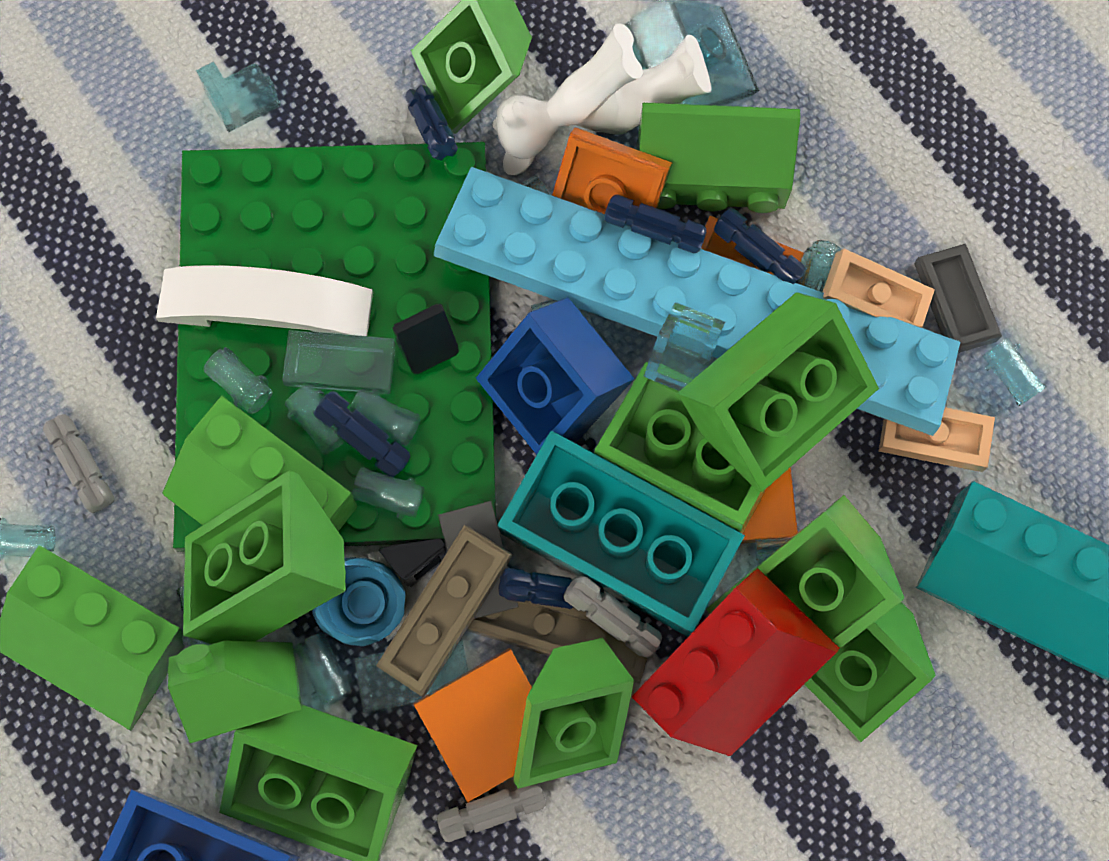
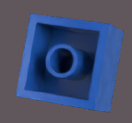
M569 298L529 312L476 377L477 381L536 455L550 431L574 443L577 442L635 379Z

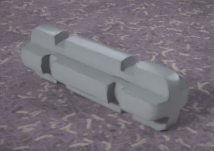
M62 414L47 421L43 426V431L50 444H53L54 448H56L54 452L73 487L79 490L77 494L84 507L89 512L95 513L111 505L114 502V495L108 484L101 479L103 475L84 440L82 441L78 437L80 433L73 420L66 414Z
M577 576L567 587L564 593L566 602L578 611H586V617L617 640L626 641V646L637 655L648 658L656 651L662 640L661 633L650 624L640 622L638 615L610 594L600 592V587L589 578Z
M540 783L519 789L516 786L517 790L512 792L505 789L466 803V808L459 810L457 806L439 813L437 823L442 838L445 842H452L466 837L467 831L474 829V832L477 833L516 819L517 813L524 811L525 815L543 809L546 806V800Z

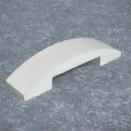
M241 266L175 267L164 270L156 319L158 322L207 327L211 326V321L311 330L314 337L367 342L373 291L369 288L339 280L283 270Z

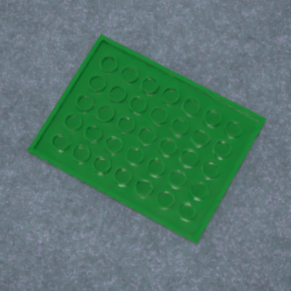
M485 142L456 143L458 147L456 154L453 157L446 156L442 161L436 160L431 156L427 148L429 145L426 143L182 151L179 267L241 266L297 272L372 289L373 298L367 342L314 337L311 330L211 321L210 327L178 324L175 462L186 437L216 401L223 396L352 493L358 507L338 531L344 540V546L399 545L433 539H441L445 543L439 514L488 501L492 503L496 518L493 400L476 379L492 359L489 276L434 256L437 239L470 168L474 167L486 172ZM435 304H441L458 344L459 353L420 374H413L397 346L392 327H394V324ZM330 391L337 392L350 403L347 408L351 412L354 408L358 409L389 435L388 442L392 443L396 440L409 451L410 458L407 465L396 476H387L375 466L377 460L374 457L371 460H367L335 434L338 428L334 425L328 428L315 418L313 412L318 402ZM175 504L173 548L177 552H185V537L203 525Z

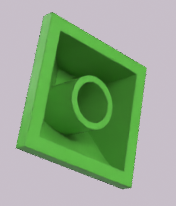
M461 0L410 50L427 87L431 89L434 100L437 101L448 123L447 126L451 128L453 134L462 129L520 75L532 36L514 0Z
M901 602L841 647L804 685L862 742L931 682L936 675L915 617Z
M604 638L562 646L552 650L526 699L513 779L518 789L617 763L634 679Z
M221 641L211 645L196 644L185 648L178 655L169 657L168 689L190 743L302 710L296 651L293 642Z

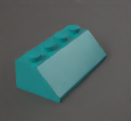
M550 431L497 525L503 536L576 576L589 578L594 583L603 587L605 592L687 637L695 630L745 537L744 534L553 431Z
M972 481L957 494L916 588L1109 681V545Z

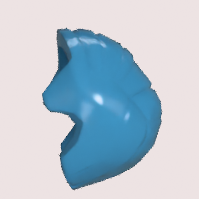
M361 557L345 558L346 591L313 609V616L323 632L344 644L366 646L376 643L390 635L400 624L405 610L404 588L395 572L383 563Z

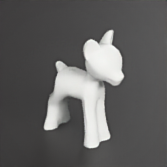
M617 23L591 60L569 75L549 101H541L525 95H514L505 99L500 104L497 110V117L493 121V128L498 132L501 145L506 151L503 160L504 171L508 175L513 176L524 173L532 164L535 156L548 144L553 134L560 127L576 125L596 132L614 135L624 134L640 124L642 103L679 104L687 98L709 93L712 90L710 79L697 39L692 35H687L668 58L656 66L642 70V65L633 53L632 46L635 40L631 31L625 25Z

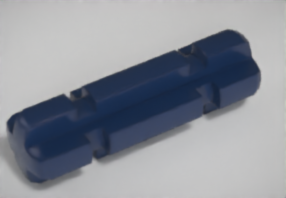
M420 85L416 90L409 89L405 95L408 109L415 118L414 121L424 142L429 145L427 148L431 156L440 161L446 156L453 157L458 149L455 143V136L451 128L447 126L448 123L437 101L434 100L431 89L425 85Z
M613 195L605 212V221L621 228H624L625 225L631 226L632 232L669 245L672 241L679 243L678 248L691 253H698L707 233V228L704 225L687 220V223L679 221V216L643 203L640 206L633 205L634 200L620 195Z
M729 208L720 216L714 227L715 233L727 243L735 242L737 245L734 249L756 267L767 273L770 271L782 281L791 284L800 281L806 270L800 261L792 255L788 258L784 256V248L754 224L750 227L745 224L747 219L737 210Z
M330 391L314 409L313 414L315 418L328 428H331L332 425L338 428L335 432L336 435L367 460H371L374 457L377 460L375 466L387 476L394 477L402 471L409 461V451L396 440L392 443L388 442L389 435L358 409L354 408L351 412L347 408L350 403L337 392Z
M507 568L501 573L498 592L500 596L505 597L507 600L531 601L532 604L567 609L574 608L564 599V593L573 581L570 577L537 572L526 573L524 570ZM599 586L600 592L604 593L603 587Z

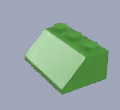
M642 103L636 150L672 162L657 209L672 208L676 204L697 205L699 209L705 211H719L727 206L748 207L750 211L755 213H770L778 208L785 209L793 187L800 127V109Z
M796 292L677 394L701 435L756 490L763 492L872 396L879 387L837 304Z
M645 362L596 446L594 454L743 534L765 490L763 492L756 490L701 435L677 394L688 382Z
M223 396L216 401L186 437L162 492L167 499L201 525H204L291 470L300 475L337 531L341 529L358 507L350 491Z
M291 470L287 471L185 537L183 636L209 644L221 641H258L346 591L344 540L298 473Z
M843 495L729 588L706 611L711 614L735 587L758 568L841 648L901 603L904 595L881 537L846 496Z
M38 545L8 590L0 617V653L132 731L168 674L169 657L178 655L190 639L183 636V630L40 545Z
M302 705V710L235 730L219 813L351 861H379L407 786L417 745Z

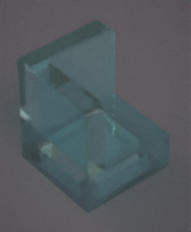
M214 61L196 70L206 96L228 133L281 106L272 80L269 76H264L257 64H251L226 78H223Z
M675 302L658 334L643 377L680 391L709 366L725 322Z

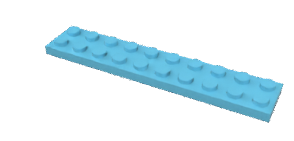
M474 167L470 168L435 244L434 256L557 301L569 298L579 309L715 358L723 355L796 292L834 302L837 304L879 387L857 409L934 436L941 426L960 342L892 317H874L847 307L837 299H824L823 292L798 283L791 284L782 281L775 275L700 249L698 253H691L678 248L679 243L672 241L669 245L632 232L631 226L618 227L605 221V214Z

